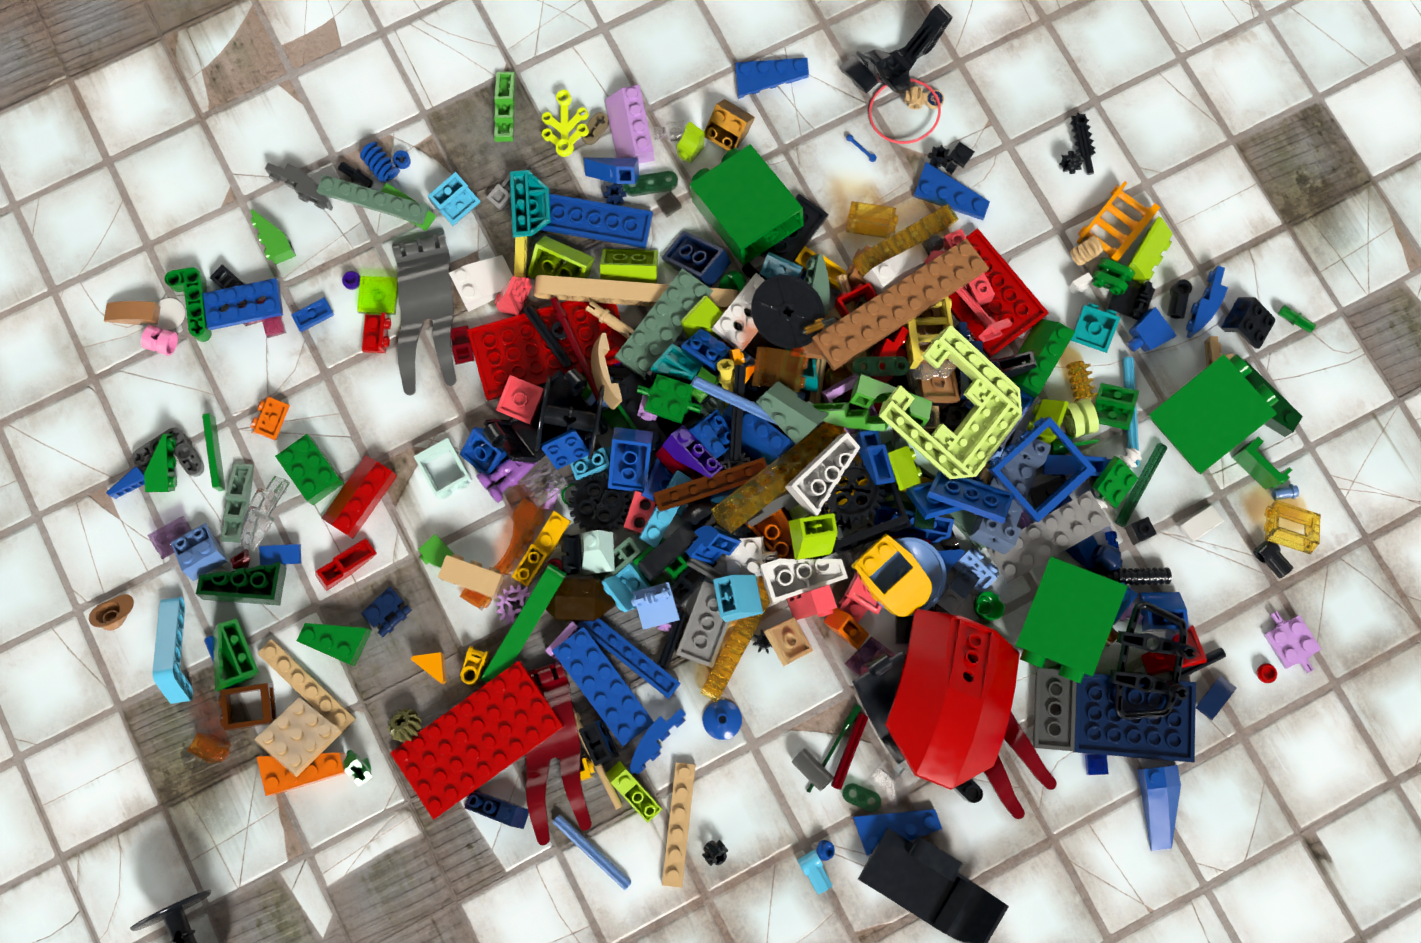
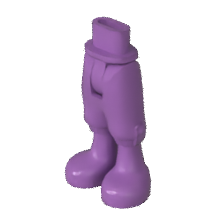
M509 458L499 463L496 472L490 475H485L481 472L476 477L482 486L488 490L490 496L499 503L503 499L502 494L508 487L518 485L519 481L537 465V462H516ZM506 476L500 484L493 486L500 478Z

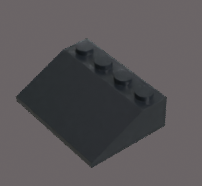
M636 373L618 383L622 396L620 405L638 430L653 432L651 450L654 452L682 425L688 428L702 419L699 413L691 411L684 416L682 424L657 416L656 421L644 420L641 416H637L643 394L637 393L639 385L651 388L652 384Z

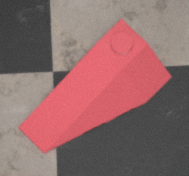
M512 276L503 287L501 294L498 293L496 296L495 304L498 311L510 316L520 315L533 286L531 279Z

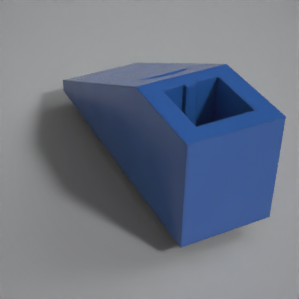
M584 157L585 176L615 184H636L640 176L638 158Z

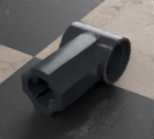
M1179 280L1170 288L1171 297L1167 316L1170 318H1185L1188 297L1192 291V284L1188 280ZM1178 286L1183 288L1184 293L1179 292Z
M1267 538L1253 550V553L1260 562L1266 563L1280 579L1290 573L1294 567L1281 554L1279 545L1273 539Z

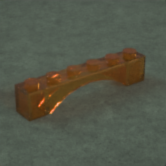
M524 498L513 513V535L510 545L502 559L493 567L500 570V574L503 576L510 574L514 567L512 563L516 558L519 559L524 551L523 546L526 542L529 543L535 534L533 532L536 526H540L545 519L543 509ZM466 588L459 596L481 611L484 608H488L492 602L491 597Z

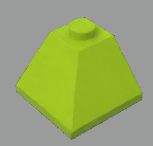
M705 295L681 320L687 339L700 329L707 331L717 340L721 339L712 330V327L723 315V312Z

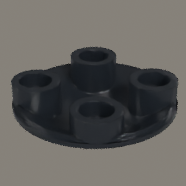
M709 496L681 505L677 510V515L682 520L698 525L702 522V519L716 511L715 502L710 501Z

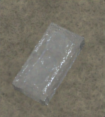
M944 361L939 368L935 369L929 363L919 364L913 371L914 380L922 379L924 381L933 377L946 378L951 375L956 365L951 361Z

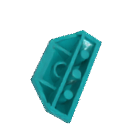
M529 170L511 171L513 238L532 236L551 222L549 188Z

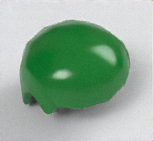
M984 591L975 597L973 608L979 618L992 621L999 619L1004 614L1005 604L1000 601L998 594Z

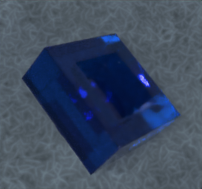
M1085 755L1087 775L1109 774L1107 755Z

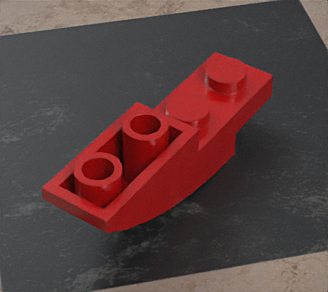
M902 326L891 333L889 339H882L878 342L870 360L867 376L883 383L891 381L896 367L890 362L895 360L898 354L897 350L905 343L906 335L909 332L908 329Z

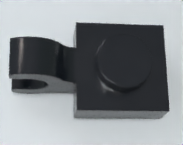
M959 142L949 155L951 156V162L947 166L946 171L952 175L958 166L964 168L975 151Z

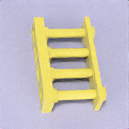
M947 297L931 307L940 308L941 317H916L904 325L909 330L905 341L909 369H917L920 362L925 360L921 356L924 352L920 350V342H930L938 335H920L917 333V325H943V329L949 325L953 326L951 298ZM949 360L950 368H954L955 364Z

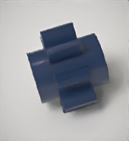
M615 183L611 186L606 185L607 192H604L603 196L607 198V204H624L622 197H627V195L623 191V185L618 186Z

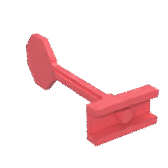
M932 251L925 259V265L946 251ZM964 287L956 291L983 322L986 329L979 335L982 342L1000 337L1003 334L1000 330L1012 325L1008 318L996 322L992 317H989Z

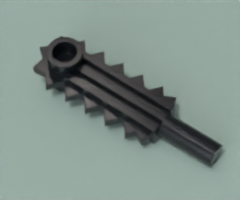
M1077 112L1076 116H1071L1072 121L1070 123L1073 126L1071 131L1075 133L1073 138L1077 140L1074 145L1078 149L1075 152L1081 153L1080 157L1081 159L1084 158L1087 175L1094 174L1091 157L1096 153L1094 151L1096 147L1091 145L1094 140L1090 139L1092 133L1088 131L1091 126L1087 125L1089 119H1087L1085 114Z

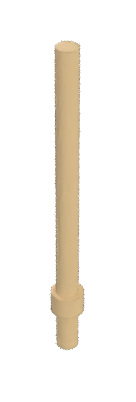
M574 710L576 724L579 730L583 728V725L580 721L581 717L579 713H576ZM579 733V737H580V739H581V741H582V743H583V745H584V747H585V749H586V751H587V753H588V750H587V748H586V746H585V744H584V742H583V739H582V737H581V735H580V733ZM603 765L594 766L615 809L623 807L613 785L605 775L606 771Z

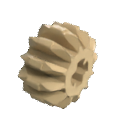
M1091 236L1072 248L1070 254L1077 265H1083L1102 253L1104 248L1096 236Z

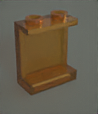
M759 346L757 347L752 386L772 387L775 383L780 382L792 391L800 392L801 388L804 389L806 377H803L804 369L808 367L809 358L806 357L805 352Z

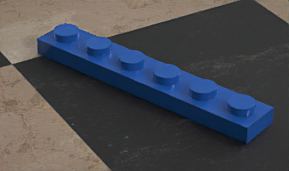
M601 619L596 621H580L577 624L580 629L584 627L596 642L669 699L681 683Z

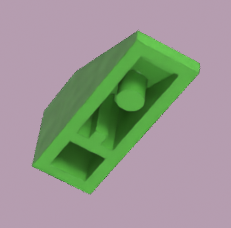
M436 534L418 549L421 553L419 557L426 565L430 563L441 569L446 555L452 557L454 554Z

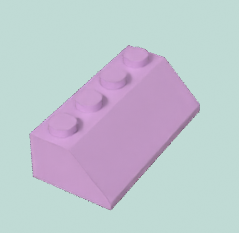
M640 85L621 88L605 99L617 158H638L639 164L655 161Z

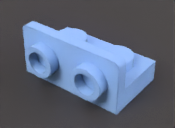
M972 547L953 566L958 572L965 566L976 574L980 579L974 588L979 592H983L1000 575L998 568L993 563H988L980 550Z

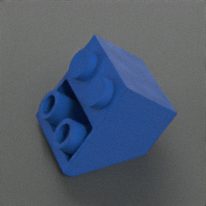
M703 329L697 331L681 346L683 351L701 362L704 367L715 374L719 371L717 363L722 359H728L729 350L731 349Z
M718 409L687 428L715 459L719 458L730 448L731 429Z
M1180 592L1139 593L1140 602H1149L1182 618L1187 624V629H1189L1187 608ZM1143 609L1141 611V615L1144 616L1141 620L1142 632L1179 631L1178 625L1148 610Z

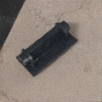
M563 534L560 539L561 552H566V555L562 556L561 569L567 575L581 573L580 534L572 536L570 534Z

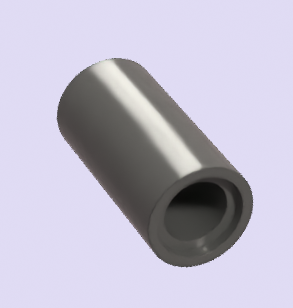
M806 748L792 760L793 765L819 791H822L834 778Z

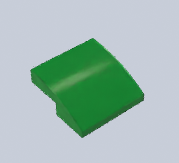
M1101 383L1095 404L1099 424L1129 430L1139 391Z

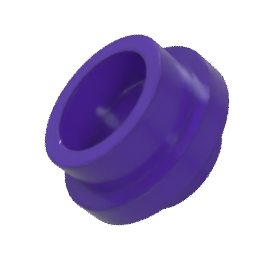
M350 271L344 274L342 283L345 288L354 290L360 286L361 277L357 272Z

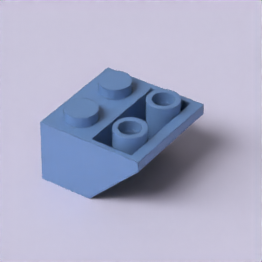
M206 523L171 542L182 572L192 581L199 579V575L207 574L228 562L223 548Z

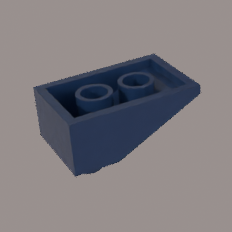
M686 231L680 234L661 257L663 261L680 272L683 268L709 288L714 285L731 264L723 248Z

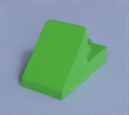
M701 367L697 376L717 385L719 383L718 375L706 367ZM694 388L691 397L701 403L708 394Z

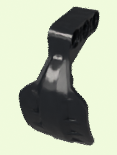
M937 4L905 47L891 53L875 49L867 53L857 51L856 54L862 59L868 72L878 82L888 86L895 93L904 92L911 85L909 71L918 58L928 54L934 48L953 16L941 4Z

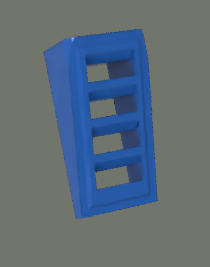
M134 467L106 493L117 499L145 485V472L138 467Z

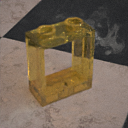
M851 201L846 232L889 239L891 233H895L898 222V215H895L896 208Z
M1276 499L1271 506L1266 508L1264 514L1266 522L1263 528L1265 540L1311 555L1320 544L1321 514ZM1279 517L1304 525V535L1279 527Z

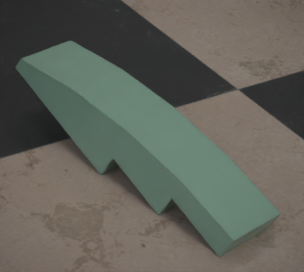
M234 463L225 496L227 499L223 514L225 522L220 537L223 542H242L254 473V465Z

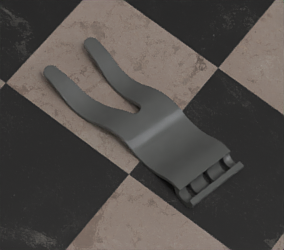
M444 232L392 244L398 270L397 279L401 309L398 364L403 390L408 396L416 392V348L423 323L427 319L433 321L434 345L444 381L448 386H453L457 381L451 351L454 303L451 276L449 274L450 254ZM439 240L440 248L436 249L434 241ZM422 244L424 252H419L418 245ZM402 248H405L407 256H402Z

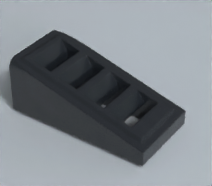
M223 264L209 277L221 289L230 288L236 282L239 284L238 286L245 285ZM226 272L228 275L219 282L218 279ZM232 277L233 280L225 287L224 284Z
M1033 351L998 359L999 363H996L999 364L998 369L1009 379L1037 367Z

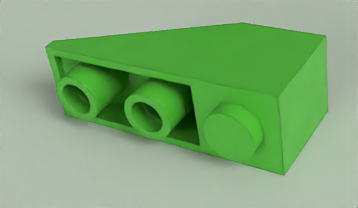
M250 210L253 216L250 220L254 228H258L259 233L257 237L260 243L266 247L264 253L267 259L272 260L277 265L295 257L296 254L287 236L256 211Z

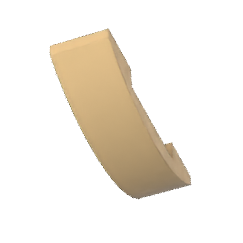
M602 333L592 349V374L598 391L602 385H605L603 400L611 409H616L622 402L619 384L611 383L605 360V355L610 348L606 333Z

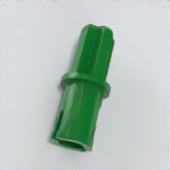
M1285 304L1277 314L1291 322L1292 326L1295 324L1309 333L1316 327L1315 323L1301 316V312L1298 313Z

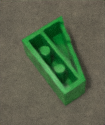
M237 618L218 624L213 630L215 692L251 680L259 672Z
M305 623L296 641L349 665L356 666L372 630L359 627Z

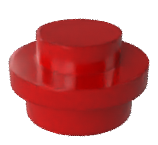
M1262 664L1257 669V677L1263 683H1272L1277 678V670L1271 664Z

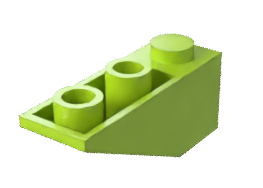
M620 761L605 774L610 783L647 823L662 810L658 803Z

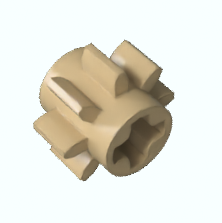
M911 87L909 91H906L904 103H908V108L921 109L922 105L926 103L927 93H923L921 87Z

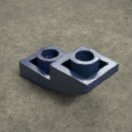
M1220 675L1197 704L1196 709L1210 720H1213L1237 687Z

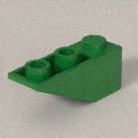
M173 433L162 435L144 473L145 492L175 491L177 477L174 475L176 458L174 457L173 449H175L176 441L173 438Z

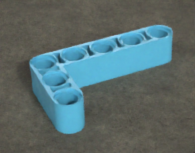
M182 597L163 599L159 603L153 679L170 704L192 701L193 699L192 686L180 670L185 603Z

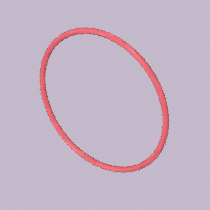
M910 79L911 82L925 86L936 98L938 116L935 124L925 135L910 141H897L884 136L875 127L871 116L874 99L881 90L887 87L883 85L874 94L869 105L870 123L882 138L898 144L914 143L927 137L937 126L941 115L939 98L930 86L919 80Z

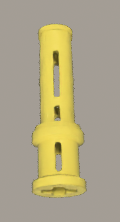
M722 359L717 363V369L720 372L718 380L722 384V388L733 392L734 362L730 359ZM724 401V410H725L726 407L729 405V403H727V402H725V401Z

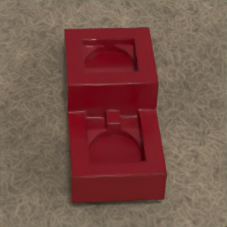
M468 325L451 329L452 350L456 365L475 361L467 329H469Z

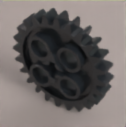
M852 460L851 466L845 469L840 481L833 488L828 500L825 501L827 504L824 507L826 510L831 509L829 514H836V520L838 521L842 518L845 524L848 519H850L852 524L855 523V519L862 523L863 517L870 520L869 514L876 515L874 509H881L878 502L885 501L880 496L886 494L884 489H880L885 484L875 485L863 462L860 461L858 466H856L854 460ZM842 480H848L845 486H839V483ZM861 480H868L866 485L859 486ZM862 498L868 499L867 502H866V504H864V505H859V504H858V502H859L860 499H862ZM841 499H848L845 505H838Z
M596 473L595 479L588 475L587 482L581 479V486L575 484L577 491L571 490V495L574 497L568 498L569 502L572 503L568 505V508L573 510L570 512V517H575L573 520L574 524L580 522L579 529L586 527V532H589L591 529L593 531L607 530L611 532L612 527L618 530V523L624 525L622 517L627 518L628 513L625 511H629L630 506L627 504L631 503V500L626 498L629 496L628 491L623 492L624 490L608 488V479H606L605 474L602 475V478H599ZM598 489L600 492L597 495H591L590 491ZM604 490H608L602 499ZM614 496L617 498V501L611 503L607 499ZM602 499L603 505H599L597 510L596 504H599ZM590 506L592 509L589 512H583L582 508ZM596 510H597L596 517H595L594 519H592L591 517L594 515V513H595ZM602 513L609 514V518L605 520L600 519L599 516Z

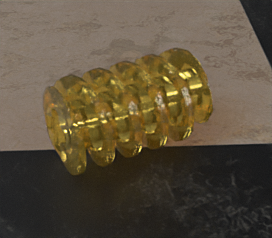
M1076 361L1066 365V368L1069 369L1067 374L1071 377L1069 382L1073 384L1071 390L1075 391L1072 396L1077 398L1074 403L1084 399L1091 400L1098 395L1091 392V390L1096 388L1095 385L1089 384L1094 381V378H1088L1093 372L1086 371L1091 364H1086L1084 361Z

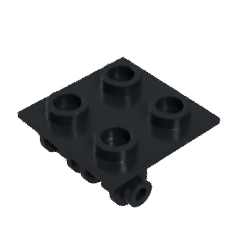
M1134 280L1130 282L1125 281L1128 284L1125 293L1113 294L1107 309L1139 320L1148 310L1155 288H1153L1152 283L1149 281H1145V284Z

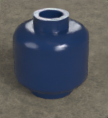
M1107 543L1099 544L1091 556L1093 564L1106 572H1111L1114 569L1118 570L1123 562L1121 560V551Z

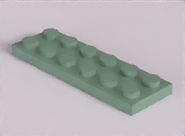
M682 268L615 355V359L646 380V372L651 370L652 365L672 343L674 344L683 332L681 320L704 295L709 298L713 290Z

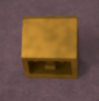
M724 99L716 104L704 130V137L727 151L738 148L748 134L755 117Z

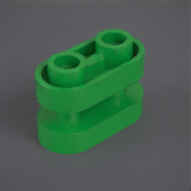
M1101 258L1097 265L1101 271L1095 270L1091 281L1097 288H1106L1115 295L1124 294L1128 288V284L1125 281H1132L1135 272L1128 266L1107 258Z

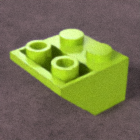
M834 513L788 521L795 560L832 554L838 533Z

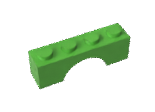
M861 374L854 383L850 403L868 409L875 403L886 401L896 387ZM909 393L915 399L905 410V413L923 428L929 421L933 402Z

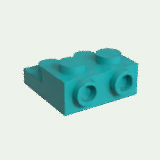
M1088 302L1087 306L1082 305L1074 328L1075 333L1070 341L1107 353L1121 317L1116 316V311L1106 308L1104 312L1098 310V305Z

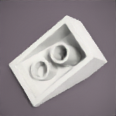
M503 255L467 264L449 273L468 312L496 299L497 294H501L503 287L513 276Z

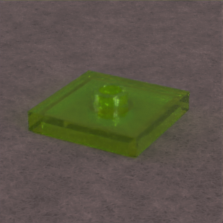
M360 276L357 312L359 314H381V312H386L387 315H396L397 277Z

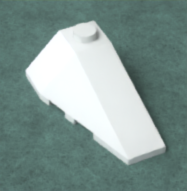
M920 243L872 268L863 278L867 283L870 282L877 295L923 267L925 259L929 255Z
M777 559L760 565L770 604L848 578L842 559Z

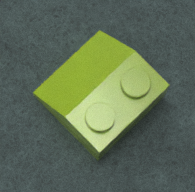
M1042 399L1039 404H1035L1032 411L1034 415L1033 421H1029L1026 430L1030 431L1034 428L1033 424L1041 417H1051L1060 428L1069 402ZM1049 427L1036 437V439L1047 444H1051L1057 438Z
M906 445L887 452L897 490L901 491L921 483L920 478L923 476L920 467L915 466L914 460L916 455L913 448L909 449V446Z

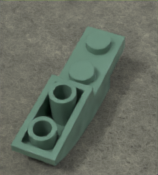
M817 254L809 257L807 261V272L804 281L816 290L822 300L825 315H828L830 299L828 272L823 256Z

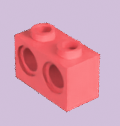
M638 491L634 493L624 524V530L634 534H641L644 528L635 527V522L641 519L645 521L646 525L656 507L654 501L642 496V493ZM645 501L651 503V507L648 510H643L640 507Z

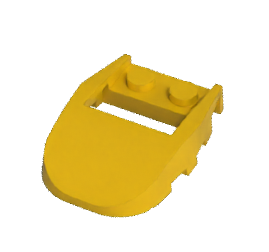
M886 533L851 565L859 573L861 582L866 586L873 599L895 616L906 617L914 614V611L920 609L931 595V581L918 561L910 552ZM899 551L912 568L883 594L869 577Z

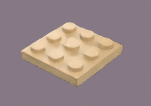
M299 697L254 740L297 777L341 732Z

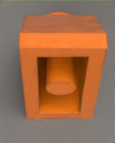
M839 608L833 609L834 613L829 614L824 623L839 637L858 650L869 634L851 615Z

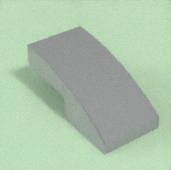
M510 175L501 185L498 183L486 197L500 210L511 202Z

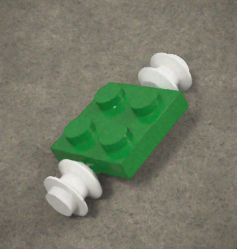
M1126 448L1127 454L1125 456L1121 455L1120 458L1114 456L1093 484L1092 488L1099 494V496L1094 497L1101 509L1108 508L1106 502L1111 507L1117 509L1137 481L1138 477L1131 471L1130 467H1137L1136 460H1142L1140 456L1141 453L1135 448Z

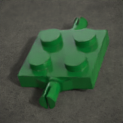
M657 374L651 388L638 386L637 393L647 396V403L644 411L682 424L684 415L688 410L699 414L701 412L702 405L691 402V396L694 391L692 385Z

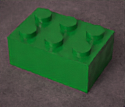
M305 434L275 456L305 500L311 505H315L344 484V481L314 439L308 434Z

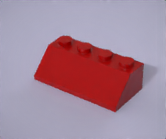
M365 455L321 519L354 539L397 475L376 460Z

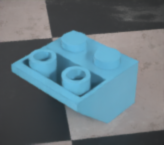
M729 575L713 579L720 617L725 622L763 614L756 575Z

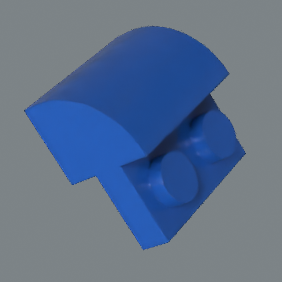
M702 526L694 532L698 538L691 544L686 553L691 558L713 565L722 554L730 556L742 541L737 536L712 526Z

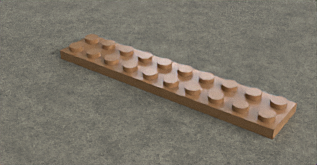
M965 239L812 337L814 340L812 342L834 371L987 272L989 267L970 242Z

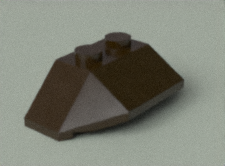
M564 578L545 610L555 620L596 621L610 609H613L616 604L612 596L605 592L602 581L597 579Z

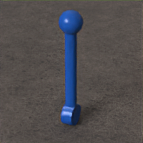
M851 134L846 136V140L852 142L869 157L870 162L876 161L877 157L875 154H870L853 139Z

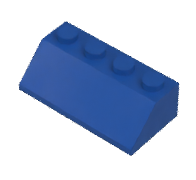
M731 404L726 407L722 415L730 429L732 418ZM743 410L741 450L754 460L764 457L769 472L775 476L798 445L768 421Z

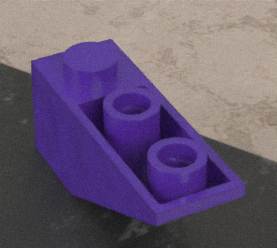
M684 425L674 431L662 445L676 461L709 478H712L723 468Z

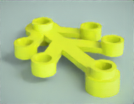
M560 90L556 94V100L561 105V123L554 119L550 112H545L542 115V121L544 124L551 125L560 132L561 139L557 138L549 128L542 131V137L545 141H551L556 145V152L559 156L567 157L574 150L573 144L581 136H587L589 129L585 124H580L570 137L569 132L580 120H586L589 117V113L586 108L581 107L569 121L568 106L572 101V97L567 90Z

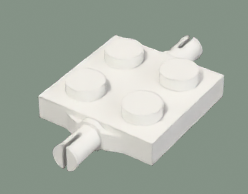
M763 536L740 537L739 539L742 542L731 555L722 554L716 562H725L728 576H762L760 565L767 563V560H777L778 552H766Z

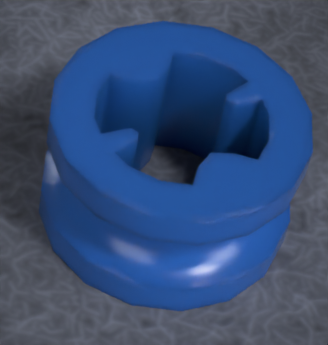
M400 150L394 153L393 161L397 168L406 169L410 166L411 159L407 152ZM400 157H404V159H406L403 160V163L399 162Z

